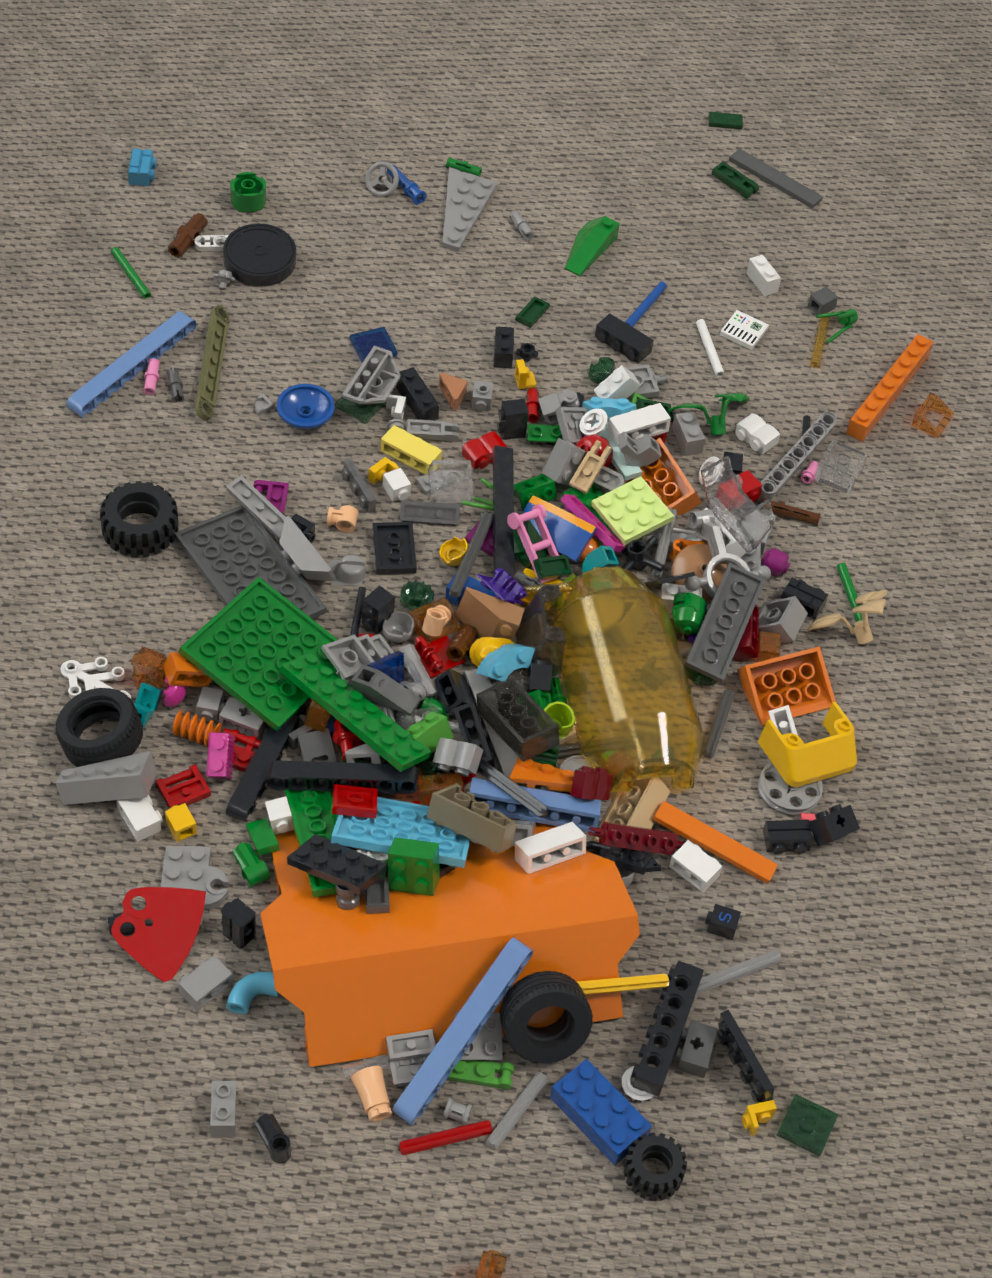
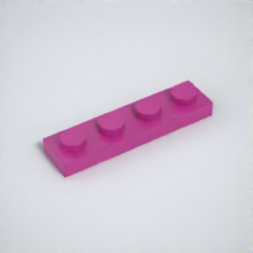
M564 494L561 501L565 504V509L597 528L593 537L600 539L604 543L603 546L613 547L614 552L623 551L626 546L575 495Z

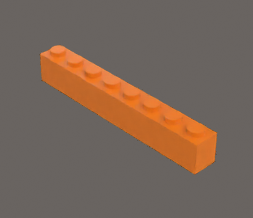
M919 334L915 336L852 416L846 434L861 442L864 441L929 357L933 341Z

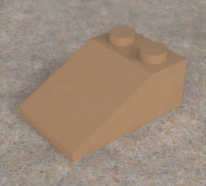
M466 587L455 616L464 624L475 627L480 638H506L513 641L519 628L524 608Z

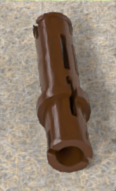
M766 499L763 500L761 511L778 514V517L785 516L818 525L821 515L820 513L785 505V502L778 503Z

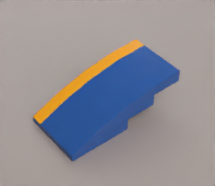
M532 496L522 514L532 511L533 506L537 504L543 505L546 509L544 522L558 554L567 555V558L577 563L597 528L551 503ZM531 519V523L541 536L535 520Z

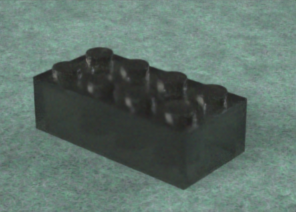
M513 677L476 694L479 715L523 762L560 745L559 726Z

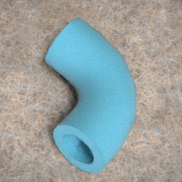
M258 971L244 976L234 985L230 992L226 1008L231 1012L247 1014L251 1001L256 996L268 995L278 997L279 993L275 990L273 972Z

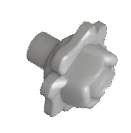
M219 270V273L214 274L213 277L220 282L219 288L226 289L227 284L235 282L232 273L226 270Z

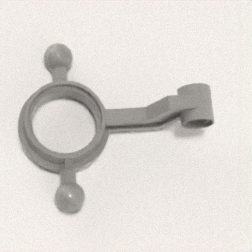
M712 510L690 512L689 525L692 529H696L698 538L708 541L712 559L706 566L703 578L692 576L685 579L684 585L687 590L696 591L700 586H704L708 595L713 598L717 590L712 578L713 569L717 564L728 565L729 562L766 579V581L770 578L771 571L767 566L762 565L755 571H750L748 565L740 557L726 552L720 526L714 524L715 517Z

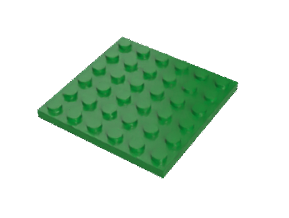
M258 577L185 642L178 652L274 730L278 731L311 699V697L279 672L281 665L312 653L336 673V668L321 647L338 639Z

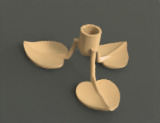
M872 591L855 599L856 603H863V605L852 609L853 613L862 614V620L854 623V628L844 616L836 613L816 619L809 626L808 632L812 629L831 626L842 621L849 628L850 633L855 634L858 644L872 641L874 638L868 623L867 613L883 614L886 600L881 598L888 591Z

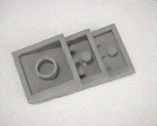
M354 634L321 647L344 680H351L361 664L380 670L384 674L398 671L403 666L381 634L372 637L366 634L358 638Z

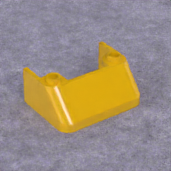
M832 702L822 722L831 736L809 743H804L798 735L793 733L782 735L772 720H767L758 743L788 785L800 787L851 772L855 768L857 753L854 726L836 702Z

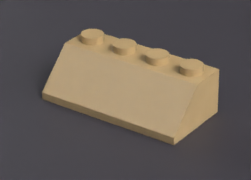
M657 774L624 779L598 828H601L604 822L651 829L655 822L653 818L663 800L666 801L670 790ZM594 836L592 841L599 842V837Z

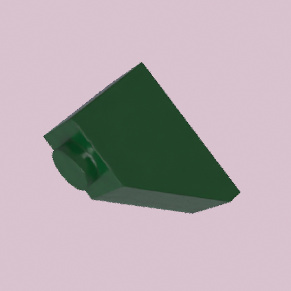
M530 520L523 522L532 544L543 541ZM513 529L514 553L524 567H532L518 531ZM547 548L536 551L537 557L545 558L548 554Z

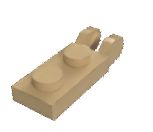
M596 440L569 482V486L587 495L603 468L605 460L611 453L612 447L607 446L601 457L595 454L600 449L601 442Z

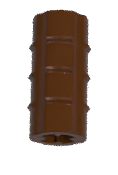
M465 624L458 630L457 635H455L446 651V655L450 660L459 662L466 656L467 651L478 635L475 627Z

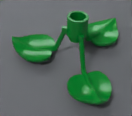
M744 393L715 395L714 398L722 397L718 399L722 401L721 414L712 415V419H710L705 406L696 403L679 404L672 407L669 413L678 408L700 409L704 412L707 424H710L711 435L726 434L725 417L727 405L732 401H739L745 404L750 400V397Z

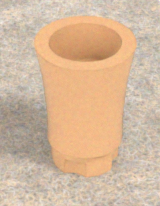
M371 1066L354 1073L351 1076V1081L360 1096L369 1120L377 1122L392 1115L391 1104L384 1083L382 1067Z

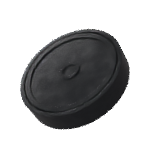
M261 223L244 225L231 232L224 242V266L227 271L232 273L233 278L242 283L252 286L274 285L288 278L293 272L296 265V245L287 232L276 226Z

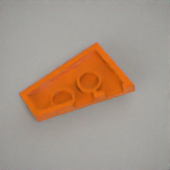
M518 757L509 779L515 783H526L528 788H535V785H544L549 790L571 792L574 772L555 768L550 764L537 763L529 758Z

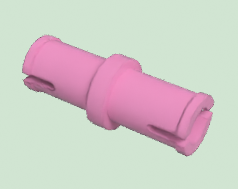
M155 358L149 359L147 372L144 374V394L154 395L156 393V384L160 377L158 374L160 361Z

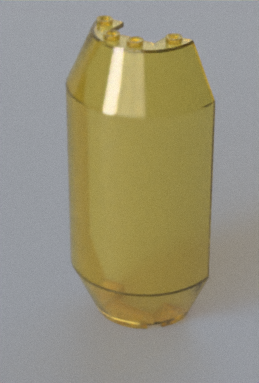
M619 566L595 567L577 576L567 584L551 626L569 706L575 716L574 727L580 752L592 768H606L608 773L614 774L611 792L632 791L636 778L673 777L671 781L673 789L693 788L705 739L668 607L656 593L632 572Z

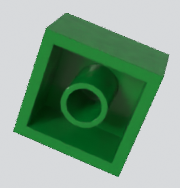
M394 837L388 852L389 890L433 896L440 880L439 843Z

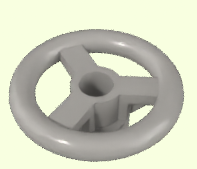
M388 162L373 164L366 173V186L376 196H389L398 186L399 175L396 168ZM380 167V174L377 176V179L371 181L373 171ZM386 168H388L389 170H391V172H392V174H393V177H394L393 184H392V177H391L389 174L386 173ZM385 177V181L382 183L381 179ZM376 185H380L381 187H388L389 189L387 191L380 192L375 190L373 187Z

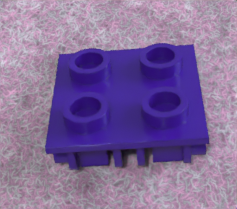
M497 568L494 571V577L476 575L482 580L481 584L485 588L495 593L494 596L511 604H524L520 599L526 597V589L504 569Z

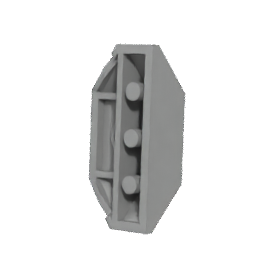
M373 346L343 392L342 398L358 404L385 403L401 376L393 359L392 352Z
M289 515L285 517L279 543L283 548L281 553L287 561L292 560L294 563L291 566L298 575L302 573L307 580H336L337 578L332 569Z

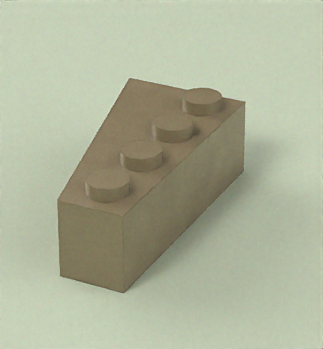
M457 783L432 793L427 818L433 820L435 824L445 826L455 834L464 835L470 838L473 843L482 844L494 853H501L512 847L517 827L516 822L499 811L489 810V804L484 801L477 802L474 800V794L471 792H466L465 794L461 791L462 786Z

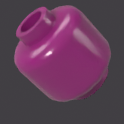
M777 548L767 549L761 559V564L767 566L771 571V575L775 577L780 576L781 573L786 574L791 563L788 562V554Z

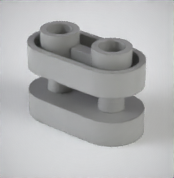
M603 466L593 483L594 486L604 493H608L626 484L620 473Z

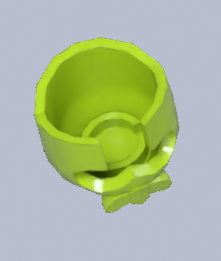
M556 701L550 703L543 710L539 718V728L543 734L541 736L542 740L558 744L560 739L569 735L575 722L574 712L569 705Z

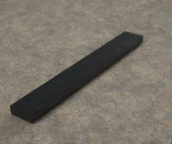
M495 445L493 447L494 571L497 568L504 569L514 578V530L507 522L508 515L514 513L513 448Z

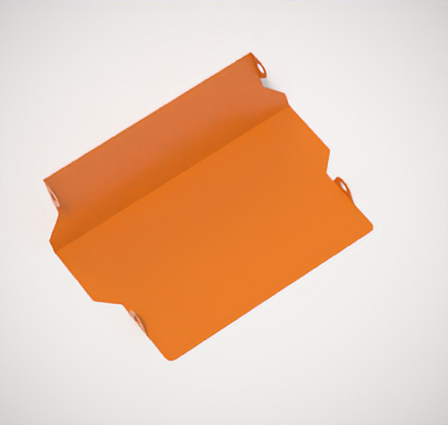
M536 822L534 835L558 826ZM295 830L276 834L275 837L279 843L280 850L272 852L277 893L279 896L280 885L281 895L260 913L273 969L275 990L304 1012L305 1027L303 1033L309 1067L388 1055L386 1036L432 1029L436 1046L455 1019V1012H460L506 944L513 937L531 948L533 955L512 986L523 977L542 971L561 972L570 976L576 982L619 978L618 963L640 935L638 914L614 861L586 851V854L527 874L515 861V846L501 853H494L488 847L473 843L471 840L465 867H456L440 878L433 896L389 890L390 913L367 914L366 890L359 895V905L350 910L338 907L337 893L313 898L307 873L287 864V856L299 848ZM348 847V848H350V849H352V850H355V851H357V850L359 849V848H354V847ZM621 992L585 995L592 1011L593 1022L623 1017ZM503 999L501 1000V1002L496 1007L493 1013H500V1007ZM557 1006L543 1008L530 1018L527 1025L535 1028L552 1025L562 1016L565 1009Z

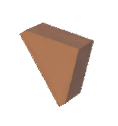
M439 373L438 386L452 410L457 411L467 393L468 381L446 373Z

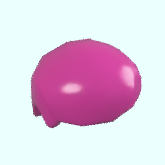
M165 677L168 690L164 691L166 695L164 706L173 708L184 700L186 686L169 685L167 677Z

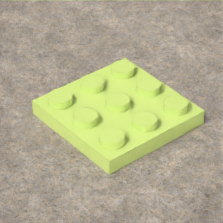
M641 476L592 500V507L624 546L674 521V515Z

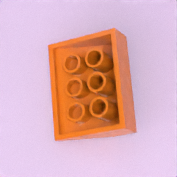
M658 438L656 441L659 443L662 457L649 465L640 467L642 470L641 477L667 508L677 510L676 516L685 514L701 504L702 501L661 438ZM636 478L626 480L625 482L628 483Z
M820 646L745 665L737 669L742 689L761 726L765 725L767 720H770L768 712L770 710L789 705L793 718L830 708L832 702H836Z

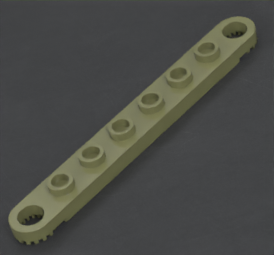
M217 305L210 313L195 402V412L202 420H208L214 415L213 412L216 405L228 330L227 323L229 320V313L226 312L227 309L225 310V307L222 305Z

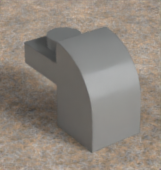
M625 432L618 435V447L624 454L625 462L628 465L642 467L662 457L659 443L649 434L636 441Z

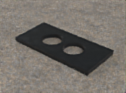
M690 572L666 576L635 584V587L660 585L695 576V573Z

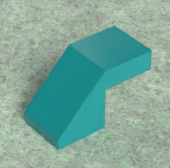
M146 682L141 683L134 703L143 729L157 709L163 693V689Z

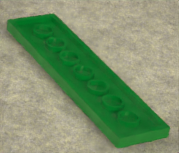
M312 653L281 665L279 672L400 772L429 758L431 751L418 740L415 741L411 734L360 692L354 690L347 681L342 679Z
M283 790L291 811L292 823L299 847L315 834L331 840L338 818L337 814H332L333 799L331 792ZM307 873L313 898L337 893L335 884Z

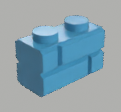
M132 150L128 170L129 185L150 186L151 180H154L155 169L153 168L157 166V158L153 156L152 150Z

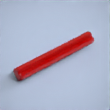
M484 1120L399 1142L400 1152L402 1155H408L492 1133V1125L489 1120Z

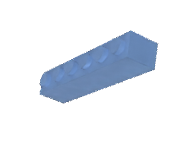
M472 778L470 792L475 795L474 800L486 802L490 805L489 810L499 811L509 818L535 821L554 826L573 822L580 830L587 832L591 831L589 830L591 826L598 827L601 800L581 799L568 794L520 786L548 807V814L540 818L493 782Z

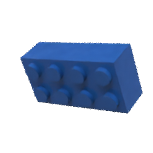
M585 1059L552 1086L550 1099L614 1166L627 1156L630 1146H632L636 1139L640 1140V1136L644 1134L649 1137L652 1125L588 1059Z

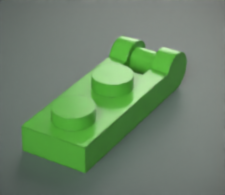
M460 1060L446 1080L509 1090L512 1087V1080L510 1078L514 1073V1065L509 1062L496 1063L483 1060ZM494 1073L502 1074L500 1078H494Z

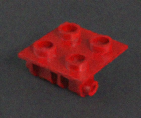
M445 632L428 640L424 637L422 638V636L415 639L414 647L430 678L466 662L464 657L459 662H454L447 657L446 651L451 644V640Z

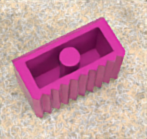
M209 733L206 776L209 778L229 780L233 778L231 775L233 774L232 766L234 764L232 762L234 761L233 753L235 752L233 749L235 748L234 740L236 738L229 733Z

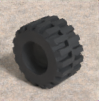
M650 1133L649 1137L644 1134L640 1136V1140L636 1139L628 1150L624 1164L625 1169L623 1173L624 1177H627L626 1183L628 1186L633 1185L631 1191L635 1194L638 1191L641 1192L640 1197L645 1199L646 1195L650 1196V1201H655L657 1196H659L660 1201L665 1200L667 1194L669 1197L673 1196L675 1190L678 1191L687 1168L685 1151L681 1152L682 1146L679 1143L674 1144L675 1139L671 1136L669 1139L665 1138L666 1134L660 1133V1136ZM649 1158L659 1159L667 1166L668 1172L659 1175L653 1174L644 1167L642 1162Z

